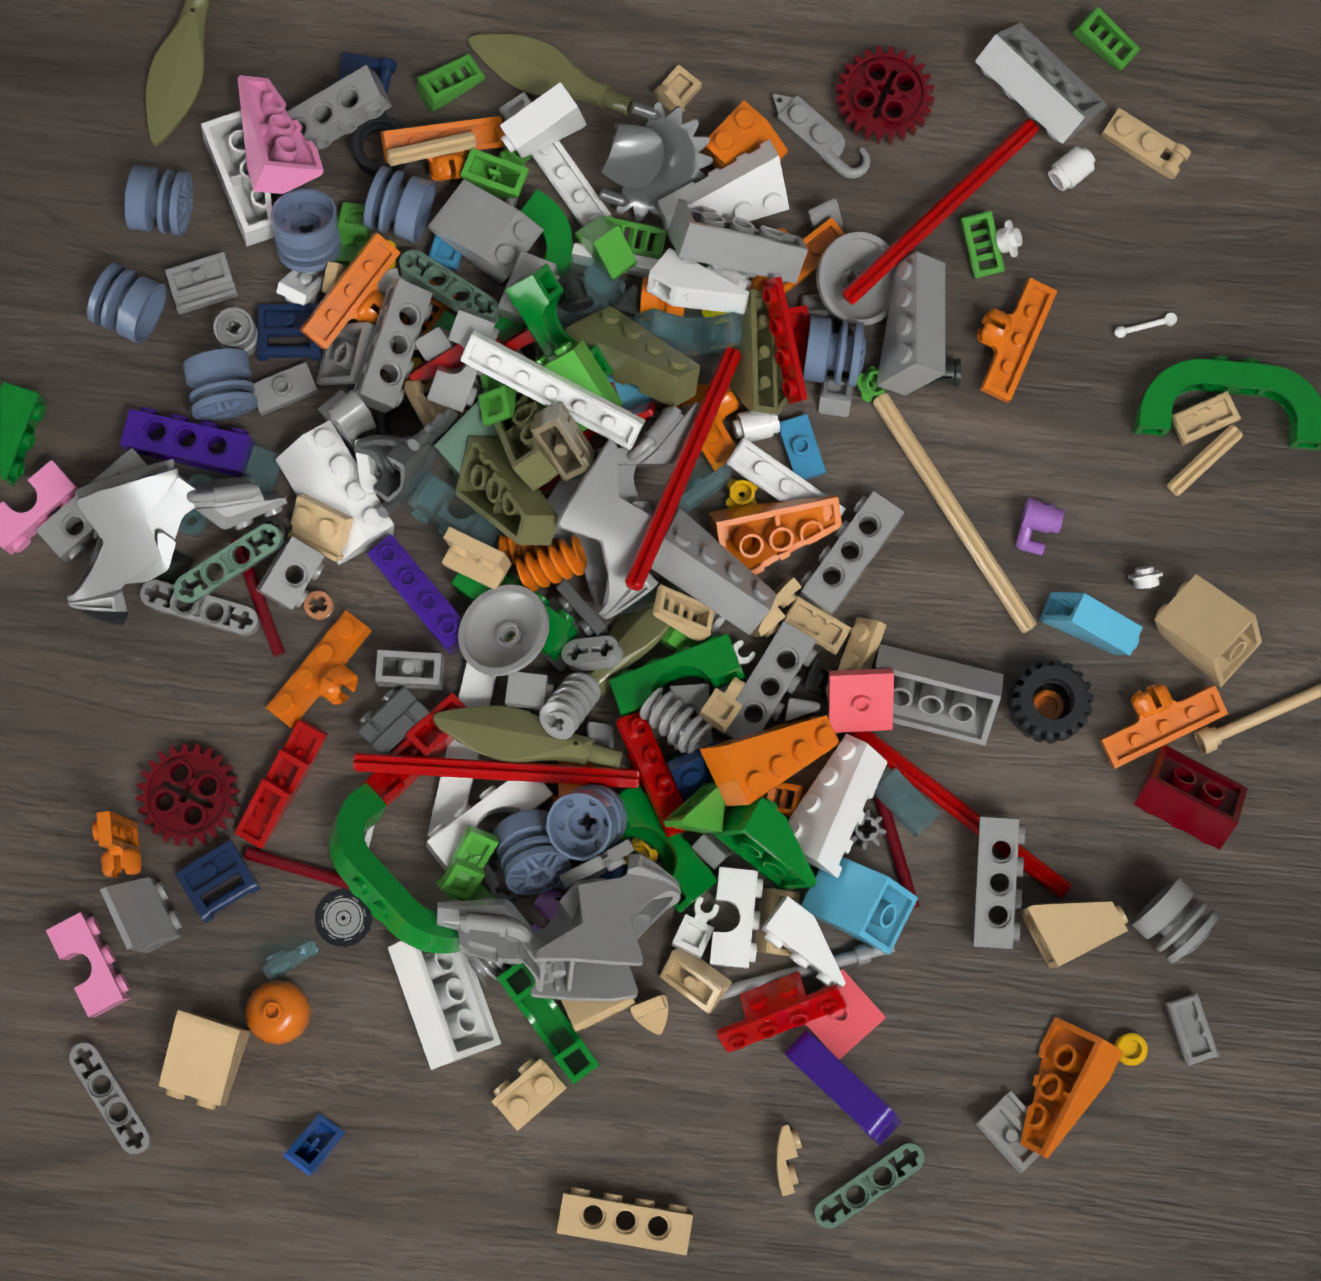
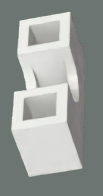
M719 867L716 901L728 902L734 905L739 912L740 920L738 926L730 932L713 931L709 965L748 969L749 962L755 963L757 943H751L752 930H759L760 911L754 910L755 898H762L763 879L757 878L758 871Z

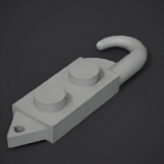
M779 94L772 95L778 114L777 122L820 160L823 159L845 178L855 179L868 171L871 159L865 148H860L859 150L863 157L862 164L857 168L848 166L839 158L845 148L843 135L798 95L795 98Z

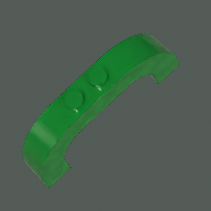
M537 189L521 212L544 229L539 235L547 247L544 260L556 264L557 275L561 279L570 275L573 265L571 228L561 208L551 198ZM445 310L430 331L437 327L451 331L456 317ZM503 317L499 318L497 324L494 325L495 328L499 329L498 335L502 342L527 327Z
M1213 356L1210 359H1192L1177 363L1163 371L1152 382L1141 398L1135 416L1134 434L1166 436L1171 430L1174 401L1184 393L1192 391L1224 393L1228 391L1229 394L1265 397L1278 403L1289 418V448L1321 450V397L1307 380L1297 373L1280 366L1260 364V361L1256 359H1243L1241 362L1229 361L1228 357Z
M365 783L346 798L331 826L329 852L336 871L349 886L352 894L360 898L371 910L374 918L381 921L392 934L404 943L430 953L449 954L462 951L459 950L458 931L437 925V912L419 904L369 850L365 842L364 832L380 821L387 804Z

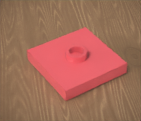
M893 668L829 671L828 719L835 733L893 730Z
M844 969L840 970L846 984L844 987L838 988L845 999L847 1007L836 1011L834 1014L820 1017L805 1024L838 1060L886 1018ZM824 985V986H823L822 988H820L819 990L825 989V988H827V986Z

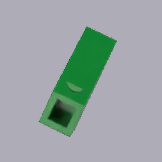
M3 382L0 389L1 479L9 486L14 487L16 480H20L23 476L25 456L27 451H31L35 444L36 434L34 432L38 422H42L47 406L45 404L46 400L39 393Z

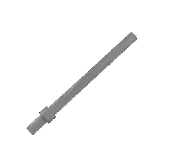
M865 943L854 946L852 951L837 954L833 957L838 967H843L857 962L858 965L871 962L872 958L886 955V953L872 946H867ZM797 965L735 982L730 985L721 1000L737 996L798 971L802 978L817 974L818 972L809 965L806 969Z

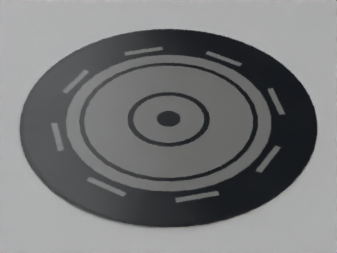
M348 889L336 890L326 895L318 904L315 912V925L318 933L326 942L338 947H348L360 942L368 934L372 924L371 910Z

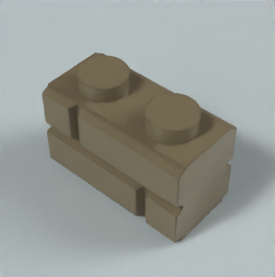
M559 401L538 411L534 415L531 432L562 479L567 481L588 471L592 467L595 451L573 417L568 415L569 411L564 403Z

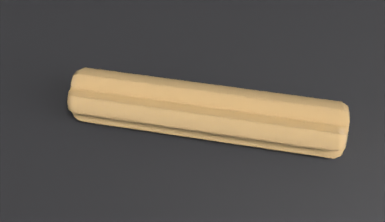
M466 132L388 149L386 151L387 160L390 166L464 151L475 148L476 139L473 132Z
M1230 425L1169 481L1167 488L1175 496L1181 495L1242 438V432L1235 425Z

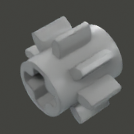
M867 810L861 825L856 824L853 831L854 837L851 841L853 843L856 841L862 843L861 848L863 851L866 850L867 843L869 842L878 847L880 843L876 838L877 835L886 834V830L879 829L878 825L882 817L874 820L870 817V810ZM864 822L869 823L870 829H874V833H871L867 838H863V832L858 831V828L862 827Z

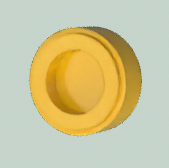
M1123 1034L1114 1043V1046L1123 1051L1119 1062L1124 1065H1138L1147 1056V1043L1138 1034Z

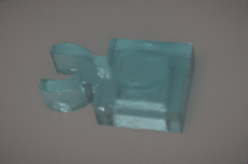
M311 940L292 952L286 953L283 949L267 958L269 963L263 966L262 969L266 977L273 980L300 965L301 962L317 955L320 951L315 942Z

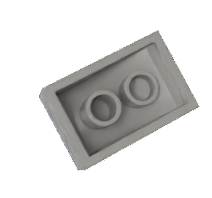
M465 179L427 227L500 285L512 273L521 251L527 253L544 230L518 209Z
M146 877L100 889L127 950L149 953L182 937L179 928L183 927L182 921L175 909L170 910L166 899L170 898L169 893L162 881L157 882L155 878Z

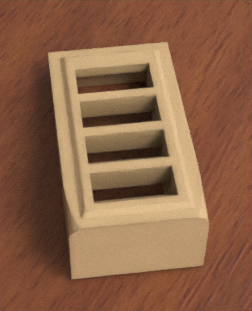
M658 586L653 610L655 617L698 642L711 635L714 617L712 609L697 599L666 586ZM665 599L669 600L667 610L663 609ZM674 605L678 606L677 614L673 613ZM684 611L687 612L686 618L683 617Z

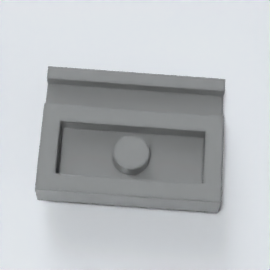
M224 252L165 270L179 314L238 297L230 266Z
M629 839L598 856L587 859L559 877L565 887L585 877H588V879L597 878L607 872L605 867L610 872L625 864L626 862L623 857L633 852L634 849Z
M1009 1091L975 1124L1018 1173H1021L1040 1155L1020 1145L1027 1108L1012 1091Z

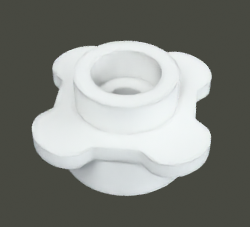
M1010 220L1005 221V228L998 229L996 232L999 250L1002 253L1010 252L1012 257H1017V249L1022 245L1021 232L1018 228H1013Z
M1143 566L1135 568V573L1129 574L1128 579H1132L1135 589L1151 588L1160 585L1159 577L1163 576V572L1154 570V566Z

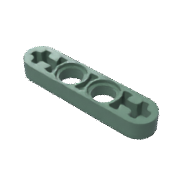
M409 250L401 255L399 266L404 279L415 286L433 293V298L458 313L460 306L479 313L481 310L485 312L483 313L484 315L495 318V325L497 324L500 315L498 302L494 298L423 252ZM436 276L443 277L446 280L439 286L429 283L430 279ZM458 292H466L470 295L465 301H457L453 298Z
M274 524L258 526L180 576L174 584L175 596L184 603H195L278 551L284 543L283 531ZM265 530L269 533L275 532L276 536L272 539L274 544L271 546L265 543L259 546L258 549L262 553L258 555L256 547L249 540L253 538V542L258 543L265 538L263 533ZM240 546H245L250 551V559L245 564H239L234 558V552ZM213 563L221 564L224 569V575L218 581L212 580L208 575V568ZM202 578L209 586L206 589L205 584L198 585L193 589L194 596L191 594L184 595L183 590L186 588V581L188 583H195Z
M913 1143L901 1144L835 1189L815 1205L814 1217L816 1222L821 1227L832 1229L858 1213L916 1173L924 1164L922 1149ZM905 1149L909 1152L916 1151L918 1154L914 1158L916 1164L911 1166L906 1163L899 1169L904 1173L898 1177L896 1169L888 1160L894 1157L895 1163H898L904 1158L902 1152ZM879 1167H887L892 1174L891 1181L885 1186L877 1185L873 1179L874 1171ZM853 1185L861 1186L865 1192L864 1200L859 1204L850 1203L846 1197L847 1190ZM840 1194L842 1202L850 1211L844 1214L843 1208H840L834 1213L836 1219L833 1222H830L828 1219L822 1221L820 1216L823 1214V1205L827 1204L830 1208L838 1204L834 1197Z

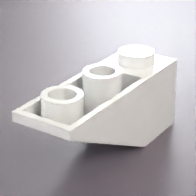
M671 248L664 253L649 272L647 292L672 306L744 314L746 311L749 297L748 291L744 290L740 285L719 276L709 268H705L698 263L689 264L682 261L676 251Z
M789 896L784 897L761 928L767 933L764 938L778 949L783 945L793 954L790 958L804 969L809 965L818 972L816 978L827 987L832 985L844 987L846 982L815 917Z

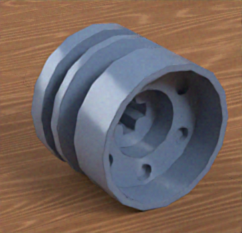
M134 165L130 172L125 192V220L127 227L130 230L151 232L156 223H158V229L161 234H169L171 231L175 236H184L189 226L194 201L193 181L190 172L178 171L176 174L173 169H167L161 180L160 171L157 167Z
M381 166L367 194L364 211L365 228L375 230L378 227L379 232L385 234L395 223L394 234L396 238L414 244L418 243L425 231L433 207L435 182L414 175L405 187V174L403 171L397 170L393 174L391 167Z
M302 188L289 191L277 199L272 206L271 221L280 261L289 269L310 273L326 269L327 261L335 262L340 256L342 244L338 228L337 209L333 199L326 193L316 189Z
M112 263L106 267L94 285L87 306V318L89 322L95 325H102L106 330H112L116 327V332L119 336L134 343H142L151 334L161 316L166 300V287L164 284L147 276H141L138 279L136 271L126 269L125 266L119 263Z
M811 316L805 368L803 370L804 381L823 383L827 370H834V382L836 385H840L842 371L848 372L847 386L856 387L857 379L863 370L866 349L864 322H856L853 335H847L848 320H843L839 333H832L831 318Z
M232 348L216 349L194 355L183 363L186 384L188 387L195 389L189 395V399L193 404L191 407L192 415L195 419L210 421L229 419L249 413L258 406L257 397L253 394L255 391L254 384L246 381L252 374L246 351Z
M598 784L581 786L558 799L552 805L547 815L546 825L550 842L556 850L569 859L582 861L594 858L612 847L622 838L627 828V812L624 802L615 791ZM587 815H590L591 818H596V823L594 824L593 820H588Z
M533 809L512 814L501 821L494 829L493 835L497 836L499 842L495 850L501 862L500 866L508 889L517 894L533 895L551 890L562 883L559 876L571 869L569 858L559 853L550 842L546 830L547 815L549 813L547 811Z

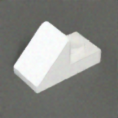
M326 269L312 273L292 270L279 282L276 293L285 296V301L290 304H301L303 306L305 304H317L323 293L321 291Z

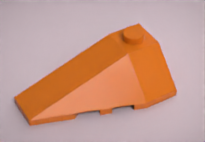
M837 495L743 505L708 512L712 537L755 575L765 571V567L779 559L782 561L791 556L790 553L806 544L811 545L834 532L842 525Z
M1055 1017L1040 1045L1038 1056L1042 1059L1039 1074L1034 1075L1032 1085L1036 1088L1033 1103L1027 1108L1020 1145L1048 1159L1108 1083L1123 1051L1103 1038Z

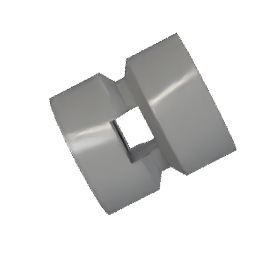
M236 307L227 308L218 314L215 318L213 329L223 349H241L246 351L248 356L254 354L258 349V329L251 316L245 310Z

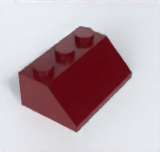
M1163 745L1159 748L1139 787L1134 805L1141 808L1145 813L1164 820L1172 827L1183 830L1198 838L1202 843L1220 850L1238 825L1248 788Z

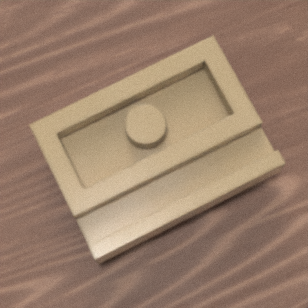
M306 494L297 495L291 519L293 527L288 536L297 538L335 562L340 561L344 558L342 551L343 547L347 546L353 517Z

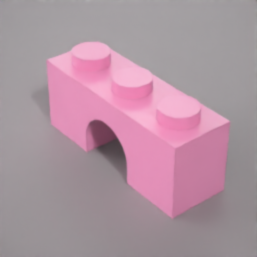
M53 460L49 461L28 479L37 492V501L31 510L18 513L4 501L0 503V546L11 555L14 552L19 553L27 548L31 543L30 539L37 534L36 529L75 497V491L78 487Z
M80 912L46 930L59 959L69 960L79 954H84L91 962L92 971L87 981L74 988L88 1017H97L130 999L127 991L130 990L129 984L122 973L117 974L113 966L116 958L109 945H103L98 935L102 933V930L94 916L89 917L87 913Z

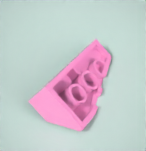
M239 75L238 88L246 161L253 191L284 194L321 176L324 170L317 147L312 140L307 141L301 133V124L298 120H292L285 110L287 104L269 78Z

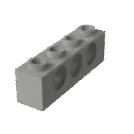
M365 65L287 111L292 120L299 121L302 126L301 133L305 131L303 134L307 141L312 140L317 150L327 148L334 140L344 134L354 132L358 126L368 120L378 118L392 105L379 77Z
M397 279L388 287L353 390L366 406L383 413L398 407L403 399L404 390L401 387L404 378L407 379L413 369L414 361L411 360L413 351L418 349L415 341L423 336V333L420 332L423 322L428 320L433 309V304H430L433 293L402 279ZM400 312H403L408 316L409 325H405L401 322L399 317ZM390 340L398 344L400 348L399 354L391 350ZM381 369L389 373V383L382 380L380 376Z
M131 448L93 481L147 466V464ZM76 496L36 529L37 533L59 558L66 563L81 558L87 551L86 547L94 540L98 541L99 534L77 506ZM83 522V531L78 535H71L72 526L75 523Z
M875 491L872 492L869 498L864 495L853 509L857 513L851 523L845 520L836 532L835 536L839 538L833 548L828 545L825 547L817 559L821 563L815 573L809 570L800 582L801 588H803L800 597L831 616L858 581L905 513ZM864 521L871 522L875 526L876 531L873 534H864L861 532L859 524ZM851 546L856 549L858 556L855 559L848 560L842 556L841 549ZM833 571L838 574L840 581L835 585H829L823 580V574Z
M784 621L736 699L737 702L743 705L725 734L719 730L718 733L729 740L737 739L765 730L770 719L776 721L785 707L781 700L786 692L793 694L802 679L797 676L803 665L809 667L818 651L813 649L816 640ZM783 654L790 655L794 659L795 665L790 669H783L778 665L777 658ZM766 681H772L777 684L779 691L774 696H767L761 691V685ZM749 708H757L762 713V719L757 723H750L745 719V711Z
M980 815L974 947L1013 949V941H1020V922H1015L1014 917L1015 909H1021L1022 890L1016 889L1017 876L1023 877L1024 857H1018V844H1025V825H1019V817ZM997 841L1007 842L1011 847L1009 855L1005 858L995 857L992 853L994 843ZM997 873L1005 874L1009 878L1008 886L1003 890H995L990 885L993 875ZM997 905L1004 907L1007 910L1006 919L1002 922L992 921L988 916L989 910Z

